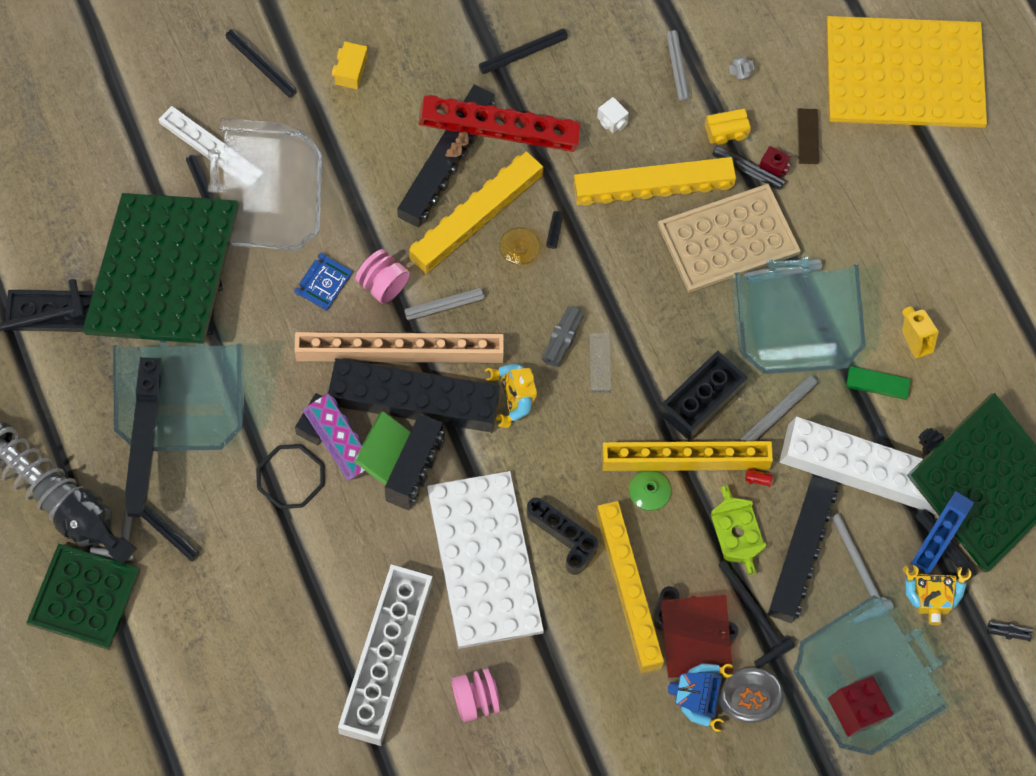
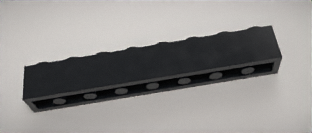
M475 84L463 101L465 103L475 102L482 106H496L495 94ZM457 113L459 117L465 118L463 114ZM476 117L479 121H484L482 117ZM445 130L398 206V218L418 228L422 222L425 223L430 215L429 210L432 206L435 207L437 205L440 192L446 190L449 184L448 179L451 174L455 175L457 172L459 161L465 159L468 153L467 148L470 143L474 144L477 135L468 134L469 141L467 145L461 146V155L446 157L447 150L451 148L452 142H456L460 132Z
M812 474L768 610V616L791 624L794 617L799 618L802 609L799 602L801 598L805 599L808 586H805L807 579L812 577L814 567L811 564L813 559L817 560L821 548H818L817 545L819 540L823 541L826 529L823 526L825 521L829 522L832 510L829 507L831 503H835L838 491H835L837 484L840 485L841 483Z

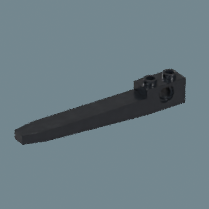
M140 357L136 405L125 488L128 517H141L148 499L163 376L161 358Z

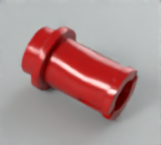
M754 468L751 470L747 469L745 482H748L750 485L755 483L770 487L773 474L755 471Z

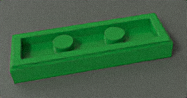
M850 366L845 387L907 400L911 379Z

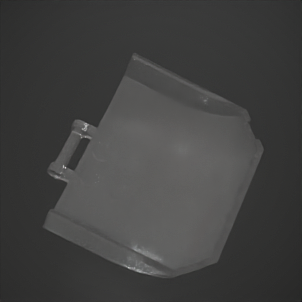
M223 118L219 125V130L224 131V152L210 150L208 153V158L210 159L208 191L223 193L224 200H238L240 204L230 246L288 250L301 249L308 240L320 232L323 152L302 130L296 127L268 121ZM219 160H224L223 185L218 184Z

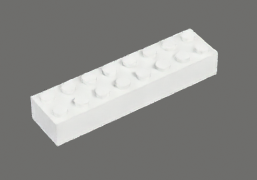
M795 417L788 424L779 463L937 514L906 476L923 460L922 458L799 417Z
M390 565L338 725L339 734L375 745H382L432 587V576Z

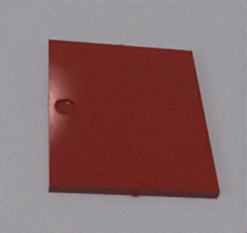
M726 594L661 600L668 678L680 677L682 673H688L689 669L700 664L719 665V667L731 664L733 666ZM725 668L724 672L733 673V668Z

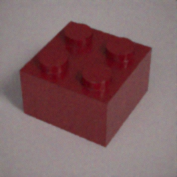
M874 676L840 688L828 697L848 737L880 725L894 715Z

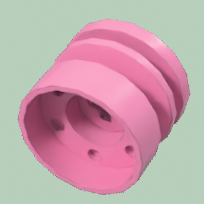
M380 249L363 263L355 279L359 285H363L365 290H371V295L381 304H386L394 299L409 280L410 272L400 263H395V258L390 256L387 251Z
M488 668L482 669L483 680L480 679L478 672L474 671V682L472 683L469 682L465 674L451 678L456 704L463 723L476 720L478 708H481L485 717L489 716V705L493 714L500 712L498 689Z

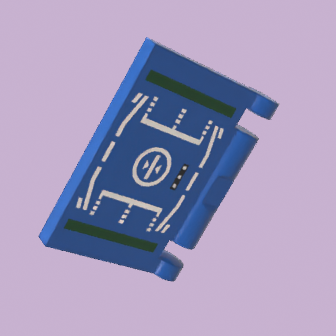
M319 253L318 258L324 262L321 263L318 260L313 262L299 283V286L305 290L302 291L296 288L294 293L327 311L353 271L330 259L323 253Z

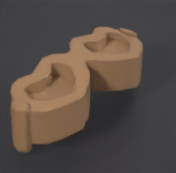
M467 132L459 133L456 142H452L451 148L447 150L446 157L461 155V146L467 145L469 141Z

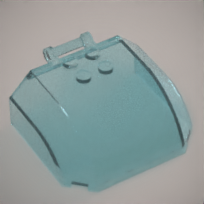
M808 257L790 261L774 262V260H767V276L743 277L740 276L739 272H735L731 276L734 318L741 355L763 374L846 369L865 348L858 264L841 270L810 272ZM802 269V273L776 275L775 270Z
M160 341L161 347L113 346L114 431L130 447L140 357L161 358L163 366L154 451L222 450L243 429V344L203 346V344L196 343V346L168 347V341Z
M875 595L802 640L798 649L797 663L793 671L839 747L867 755L876 754L892 746L950 710L929 673L943 666V663L940 659L937 660L923 638L922 630L919 627L904 636L891 614ZM910 641H916L930 663L929 665L923 666L909 644ZM874 676L894 715L880 725L848 737L828 697L840 688Z

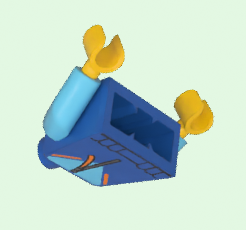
M700 664L689 669L688 673H682L679 683L670 682L668 693L676 695V705L681 706L682 713L691 722L706 727L710 725L714 731L720 732L722 730L716 729L714 723L716 721L724 723V721L720 718L712 720L711 717H715L722 676L724 678H731L733 676L725 674L724 669L733 668L731 664H726L723 667L715 664Z

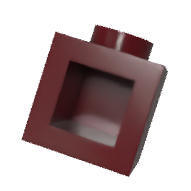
M769 145L760 161L759 167L781 178L783 174L787 175L790 170L791 164H789L791 156Z

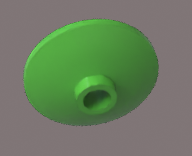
M642 471L631 480L629 495L637 507L647 511H654L662 508L669 501L671 487L667 478L661 473ZM652 485L654 490H648L647 486Z

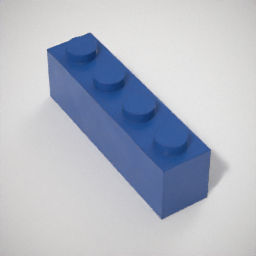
M955 491L911 564H914L929 575L974 502Z

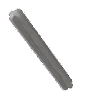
M808 376L741 438L740 442L756 441L817 385V380L813 376Z

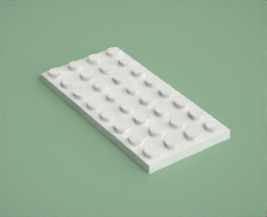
M510 471L428 485L429 501L458 649L543 634L542 621Z

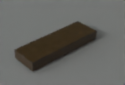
M798 108L799 164H819L818 109Z

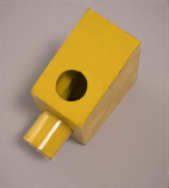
M912 306L905 308L902 311L904 316L902 332L914 358L917 359L934 353L939 333L925 310L915 312Z

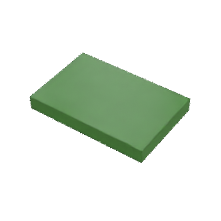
M382 411L379 413L353 462L386 485L410 435V431Z

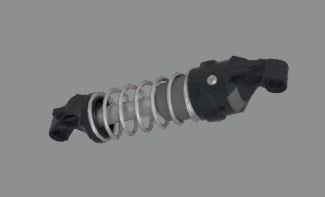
M7 422L0 423V459L2 460L0 467L5 463L7 464L1 475L2 480H9L18 473L19 476L13 484V489L20 490L28 483L31 484L26 491L25 500H32L34 498L38 502L37 510H44L49 514V521L51 520L54 523L55 529L67 539H73L79 546L97 543L104 544L109 552L108 554L121 565H124L137 548L124 537L114 536L111 528V509L103 504V500L93 491L81 486L77 487L75 479H67L63 469H53L51 459H41L40 450L36 448L30 449V443L27 439H18L17 431ZM18 442L26 444V450L22 453L15 449ZM36 452L38 460L31 463L27 459L28 454ZM48 462L50 465L49 471L43 473L39 469L40 463ZM9 468H12L14 471L5 477ZM21 478L25 479V481L17 487Z

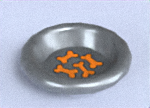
M754 667L742 668L730 673L733 675L731 678H725L722 681L719 690V703L724 712L737 721L745 723L762 722L771 718L782 705L784 699L783 687L778 679L766 670Z

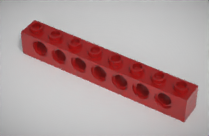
M424 95L420 106L418 123L420 126L454 132H467L471 135L574 152L577 148L580 123L572 119H555V117L549 115L538 116L532 112L521 113L514 109L504 110L493 105L482 106L475 102H459L453 98L442 99L436 95ZM437 110H443L445 114H440ZM457 113L463 114L465 118L459 117ZM476 117H482L484 121H479ZM496 120H501L503 125L498 124ZM515 123L521 124L523 128L517 127ZM535 127H540L542 131H537ZM554 130L560 131L562 135L556 134Z

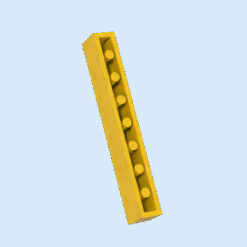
M527 151L522 155L516 156L512 164L507 168L503 167L493 180L489 179L483 185L480 191L473 192L468 201L464 204H459L449 217L445 216L439 222L436 228L429 229L424 238L420 241H415L409 248V259L425 274L430 272L541 178L543 166Z
M732 157L575 174L573 187L576 205L589 206L600 202L607 204L612 201H630L635 198L649 199L653 196L668 197L672 194L680 193L687 195L698 191L705 193L716 189L728 190L734 187L736 176Z
M771 441L603 443L601 451L602 471L751 470L752 468L755 470H770L773 462Z
M615 501L598 505L596 516L640 673L662 669L664 660L619 502Z

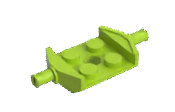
M729 485L722 486L720 489L724 500L711 511L710 515L724 559L730 562H742L746 566L748 576L754 575L757 571L753 559L759 556L766 549L767 545L763 542L754 515L753 502L733 498ZM734 528L741 529L743 536L735 537L732 534V530Z

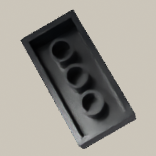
M717 350L661 404L659 414L690 441L745 388L748 377Z
M419 414L385 485L386 502L408 511L411 505H416L420 495L418 490L420 486H425L428 479L427 471L429 468H433L437 458L435 454L437 450L441 451L445 439H443L445 434L443 423Z

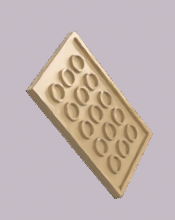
M769 184L660 220L657 223L688 293L800 255L801 252Z

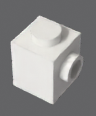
M614 97L598 108L597 118L600 120L601 125L612 133L624 129L628 124L629 113Z

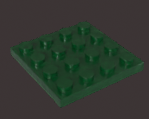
M58 543L26 623L42 630L110 650L140 569L127 564L121 565L117 561Z

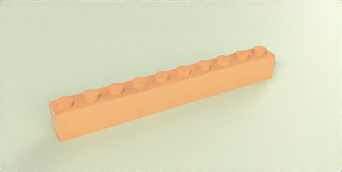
M295 332L296 361L335 362V358L355 362L503 363V334Z

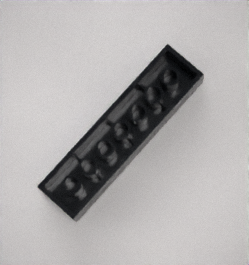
M335 358L328 394L337 401L340 408L376 414L383 411L389 416L417 420L419 414L443 423V425L492 433L500 385Z

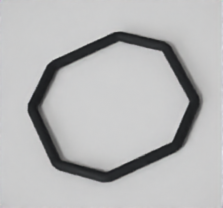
M300 444L277 446L256 469L257 489L280 509L304 507L325 485L323 462ZM300 448L320 465L321 484L301 504L281 505L261 488V468L280 449Z

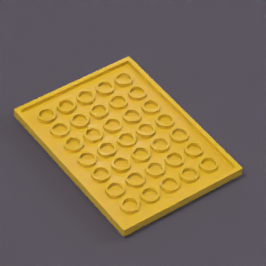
M827 16L829 122L986 127L987 116L981 22Z

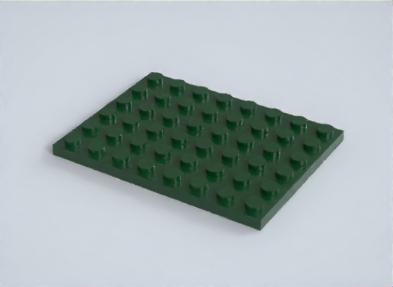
M122 193L83 327L84 334L204 344L240 206L238 200Z

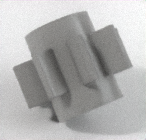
M739 56L732 59L733 63L729 65L730 74L736 75L737 79L751 76L750 72L754 70L753 60H747V56Z

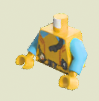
M515 363L499 367V370L493 368L485 369L484 372H491V377L487 378V381H497L500 376L502 377L501 382L509 415L499 414L495 420L502 421L497 425L498 427L509 428L512 420L516 421L531 411L537 396L532 371L530 368H524Z
M914 564L913 572L908 573V566H904L903 572L907 575L905 579V594L911 604L917 608L919 614H929L930 625H941V615H947L951 609L956 608L964 595L967 584L965 580H968L971 576L969 568L967 574L962 576L960 575L962 567H959L957 569L959 579L956 580V576L918 574L919 570Z

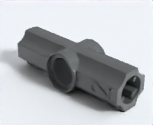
M568 306L560 323L555 326L550 337V343L542 357V360L547 365L558 367L566 350L571 347L576 330L584 316V313L579 308Z

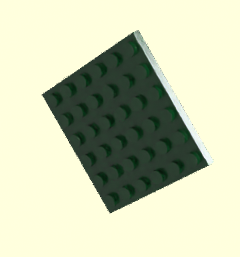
M991 393L906 475L939 517L955 491L974 502L954 536L983 572H989L1036 525V444L996 393Z

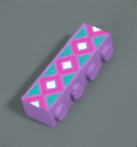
M327 393L305 407L303 412L343 475L349 481L365 471L353 462L362 446L360 444L361 440L358 434L349 427L350 423L347 417L341 414L337 408V401Z

